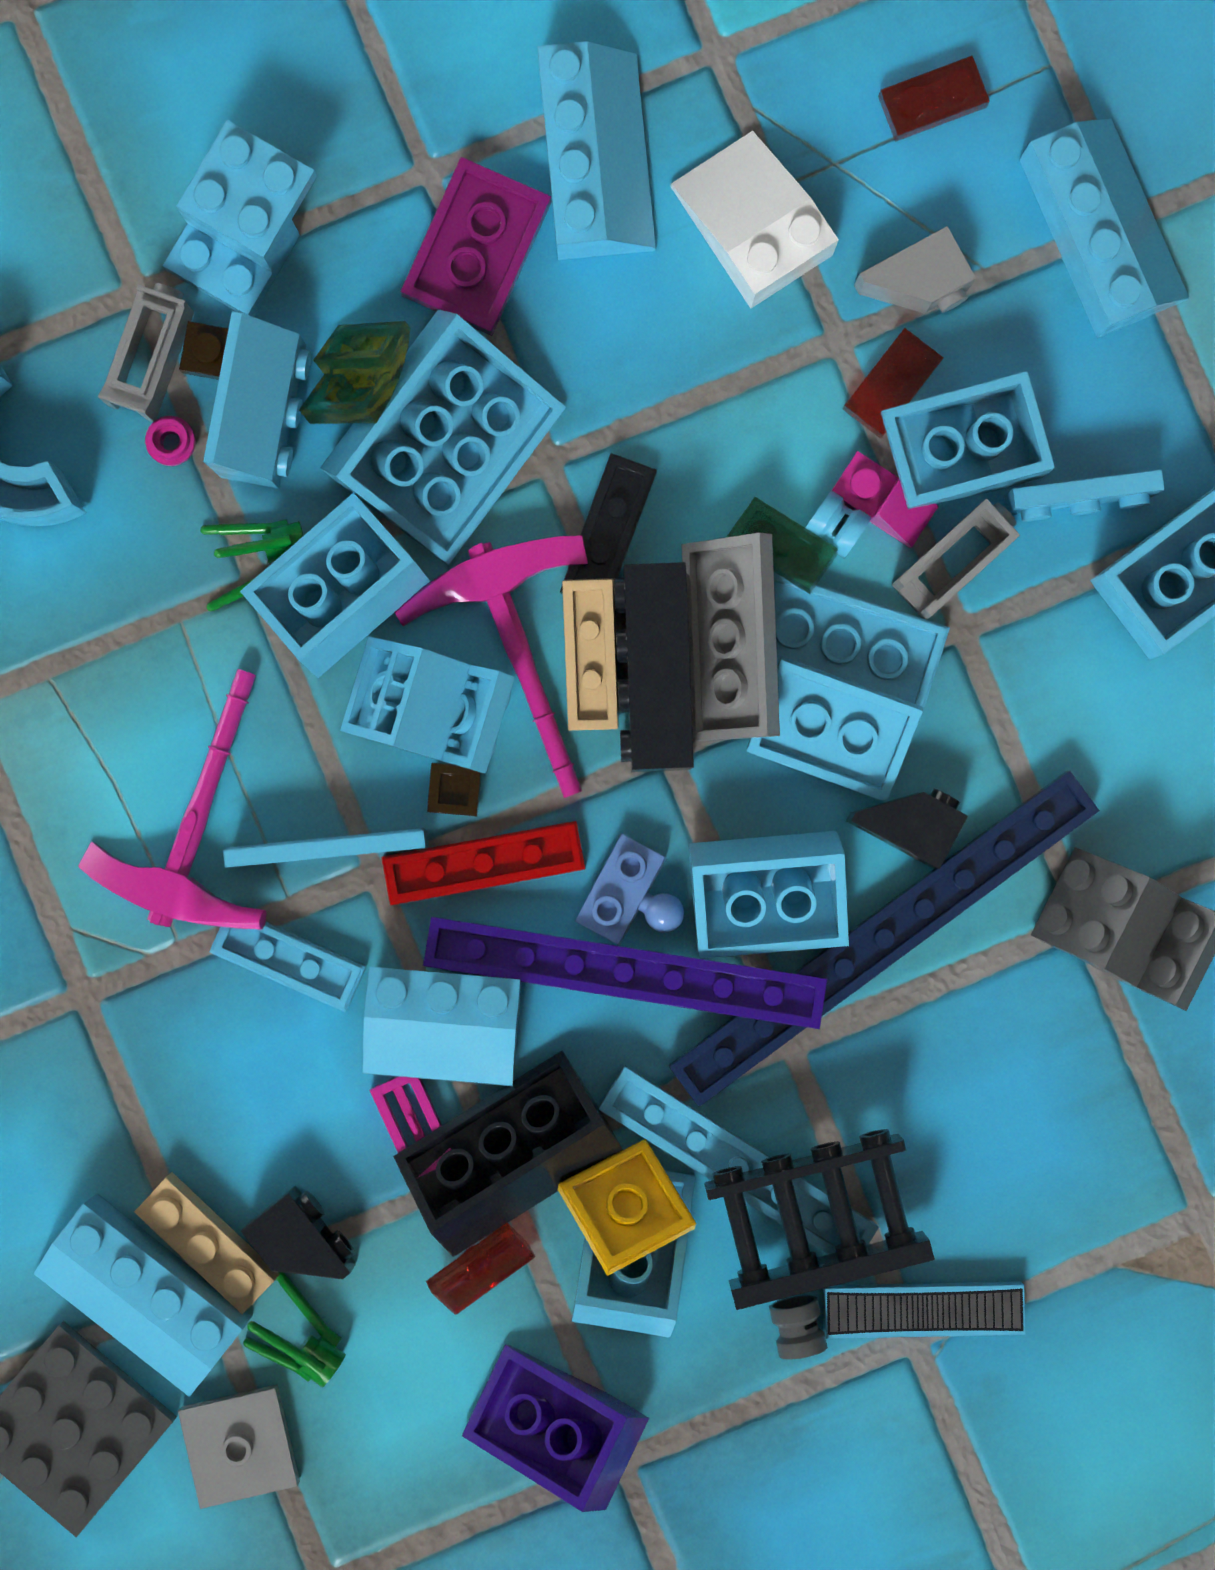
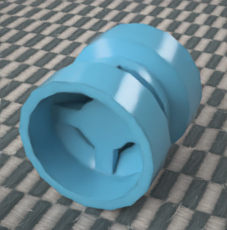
M831 490L804 529V532L815 540L823 538L831 544L833 552L845 559L872 517L860 509H850L845 505L844 498ZM846 515L848 517L834 537L831 535L843 516Z

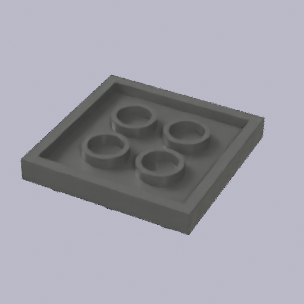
M63 1321L0 1395V1473L71 1534L77 1537L177 1416Z

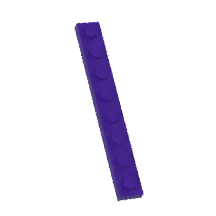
M431 917L423 966L486 977L520 979L524 983L819 1030L827 979L436 917Z

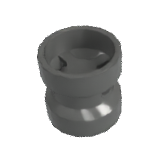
M795 1296L779 1300L769 1306L772 1323L779 1328L780 1335L776 1340L780 1358L792 1360L811 1357L824 1352L828 1348L825 1333L818 1327L817 1318L821 1313L816 1296Z

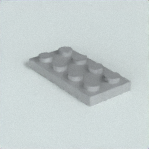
M753 533L681 544L682 562H686L693 742L780 736L772 534Z

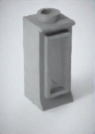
M155 283L154 289L137 285L136 289L138 291L106 382L98 395V398L109 407L118 410L119 406L136 411L151 422L157 419L184 343L187 323L192 320L194 315L191 307L185 300H182L184 296L182 292L160 283ZM152 309L166 314V318L142 386L139 388L125 382Z
M986 498L901 575L892 586L921 618L927 620L1020 536L1013 528L1017 524L1015 518L1000 503L992 505ZM972 527H975L990 545L939 592L933 595L918 577Z

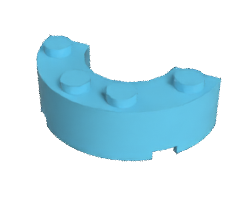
M0 364L1 397L13 385ZM0 459L1 520L24 526H50L64 523L86 514L63 471L50 462L45 461L30 467L8 466Z

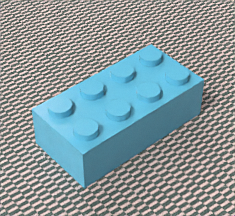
M1215 487L1090 580L1149 659L1166 654L1215 617Z

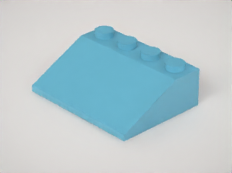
M438 309L405 353L402 366L400 367L399 365L398 369L396 367L394 375L392 371L390 377H387L386 381L398 378L389 399H386L381 405L377 404L371 411L369 410L367 413H364L363 416L360 415L320 469L348 491L354 492L361 501L449 565L566 407L458 314Z

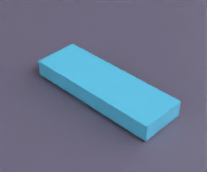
M267 921L263 930L220 927L209 953L344 1012L348 1010L367 967L365 964Z

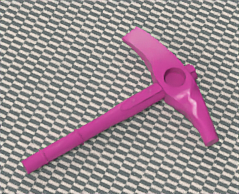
M583 535L557 536L532 540L493 550L491 542L472 546L473 548L468 550L469 560L458 564L421 588L397 609L395 614L402 626H405L425 613L453 603L487 602L505 651L519 678L534 718L532 722L536 723L553 768L552 773H555L563 797L566 798L582 792L573 768L574 763L570 760L554 717L555 712L551 710L540 681L528 639L510 593L528 578L545 570L568 565L588 564Z
M240 669L236 671L229 694H226L227 700L212 743L208 746L209 751L199 780L182 818L165 869L160 867H137L127 864L112 856L92 841L78 865L90 878L111 892L149 910L147 920L150 923L171 927L173 919L202 925L236 929L263 930L265 926L266 910L241 907L220 899L197 880L189 877L208 821L219 780L228 755H231L230 749L245 706L249 704L248 698L256 675Z

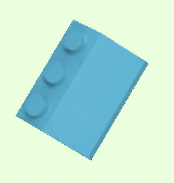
M235 311L231 313L203 462L220 478L279 489L281 476L288 477L292 466L293 448L287 447L290 428L297 429L302 413V399H298L296 396L299 380H307L311 366V351L305 350L306 344L299 333Z
M353 492L240 592L294 656L311 673L319 678L430 580Z
M837 831L689 843L692 896L699 959L849 946L845 853Z
M369 967L364 1010L363 1073L513 1086L522 989L521 980Z

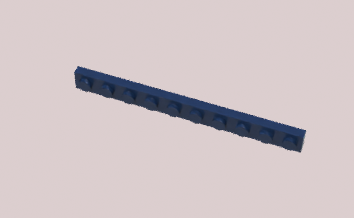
M1071 771L1064 772L946 859L940 869L934 868L848 932L849 946L826 948L793 974L827 979L823 1016L1100 810ZM734 1016L669 1064V1068L697 1106L700 1107L806 1029V1027Z

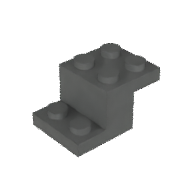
M1075 847L1031 936L1079 958L1114 979L1187 1011L1215 956V911L1180 897L1151 877Z

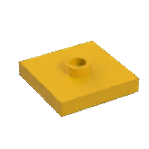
M646 1139L558 1184L560 1195L607 1276L694 1230L697 1224Z

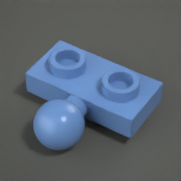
M621 834L575 922L617 945H621L638 911L645 914L648 925L657 932L668 933L677 929L684 918V908L681 901L668 893H661L655 896L648 893L667 858Z

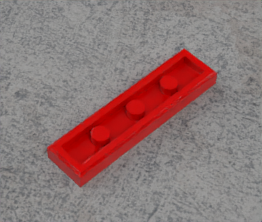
M577 821L381 857L390 906L585 870Z

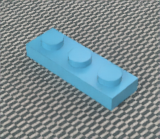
M1162 470L1014 488L1004 496L1005 508L1012 515L1021 514L1022 521L1027 522L1052 517L1051 510L1070 508L1071 515H1084L1101 511L1100 504L1119 501L1120 509L1150 505L1149 497L1157 495L1165 490Z

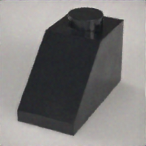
M933 789L930 795L925 792L915 793L850 812L846 822L931 868L940 869L968 816L957 810L960 804L958 800L940 790Z

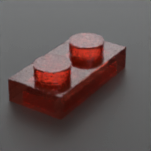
M973 56L881 89L878 95L895 142L987 108L990 102Z
M904 328L844 405L843 410L881 439L886 433L881 411L908 404L944 357Z

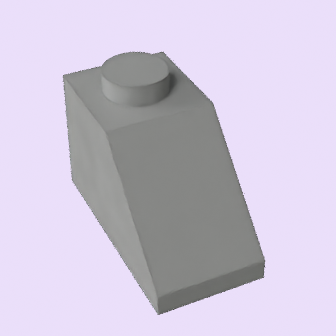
M946 226L861 272L854 287L859 295L926 314L937 307L944 313L968 299L966 292L970 289L976 277L951 231Z

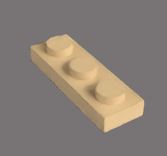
M614 578L563 580L568 731L618 729Z
M173 1172L134 1211L242 1315L280 1275L276 1271H271L260 1255Z

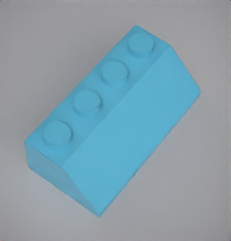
M589 41L537 46L558 260L655 251L637 54Z
M1112 119L1075 122L1029 143L1020 158L1021 165L1097 339L1189 299Z
M98 1194L80 1207L51 1244L34 1272V1275L189 1397L252 1317L247 1311L242 1315L199 1273Z

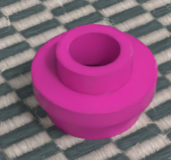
M164 416L155 420L149 426L145 436V445L150 456L158 463L166 466H177L186 462L195 450L196 438L193 429L186 421L176 416ZM169 434H177L180 438L179 445L173 450H166L163 445L165 437Z

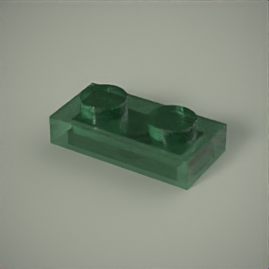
M754 497L727 535V537L753 533L772 534L773 571L808 594H811L838 555L836 547L757 497Z

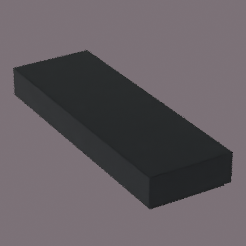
M610 453L581 532L588 564L569 565L564 580L619 577L655 479L656 469ZM561 587L560 594H563V587Z

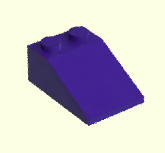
M505 1345L464 1429L462 1437L581 1512L601 1511L607 1509L647 1425L649 1417L612 1395L515 1347Z

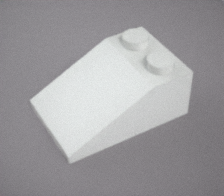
M754 131L743 136L671 183L670 187L750 308L761 303L833 256L839 241L812 198Z

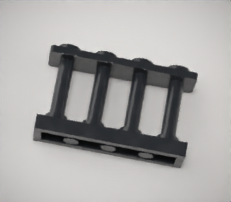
M889 1129L875 1130L860 1135L861 1143L841 1148L839 1141L823 1143L810 1149L812 1155L792 1160L791 1154H781L762 1160L763 1168L743 1172L741 1166H734L718 1170L712 1174L714 1180L704 1183L708 1200L724 1198L741 1265V1270L737 1272L738 1278L729 1280L736 1310L935 1260L930 1240L923 1231L915 1232L913 1227H908L890 1157L891 1154L906 1151L904 1139L899 1134L890 1135ZM871 1160L889 1232L884 1234V1241L866 1245L865 1240L859 1239L841 1167ZM821 1172L839 1245L835 1247L836 1253L817 1257L816 1253L810 1252L792 1179ZM773 1185L791 1257L786 1259L787 1265L768 1270L767 1265L760 1262L743 1192Z

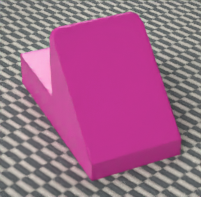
M859 451L856 452L832 491L844 498V503L852 510H862L872 517L870 521L872 524L910 549L939 507L937 504L908 509L900 479Z

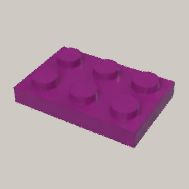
M460 157L400 291L402 297L436 312L439 309L458 314L473 328L492 336L552 203L551 196Z

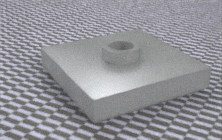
M278 1384L182 1406L178 1410L200 1509L298 1486L300 1479Z

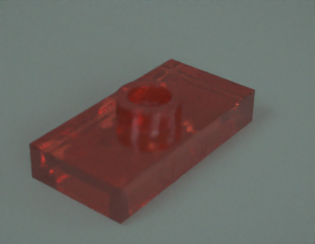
M506 1222L482 1241L466 1249L460 1257L429 1278L426 1283L431 1293L456 1315L536 1256L525 1239Z

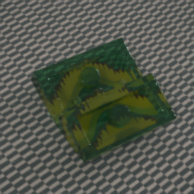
M406 321L337 326L313 359L324 375L299 409L310 424L377 423L394 393L405 362L411 329Z

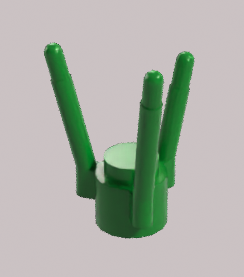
M287 519L271 523L203 525L200 528V532L204 535L264 534L262 535L263 540L217 548L214 550V556L216 558H224L265 551L269 564H272L304 536L300 521L288 524ZM252 580L209 602L206 605L207 610L212 612L243 597L240 591Z
M278 1272L280 1275L276 1280L321 1337L316 1339L314 1336L309 1335L301 1347L298 1348L255 1321H250L247 1324L249 1331L283 1353L251 1338H246L243 1341V1345L259 1355L294 1371L309 1382L311 1379L323 1388L338 1370L346 1356L345 1353L336 1347L342 1337L327 1327L284 1272Z

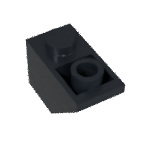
M296 1186L258 1214L241 1230L242 1234L271 1271L344 1279L352 1272L356 1265V1262L352 1259V1256L355 1255V1250L348 1239L338 1230L334 1233L331 1232L321 1219L325 1213L316 1198L308 1191L302 1194Z

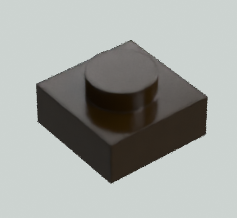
M188 321L179 370L183 374L219 380L229 328Z
M431 763L427 812L478 817L482 773L453 764Z

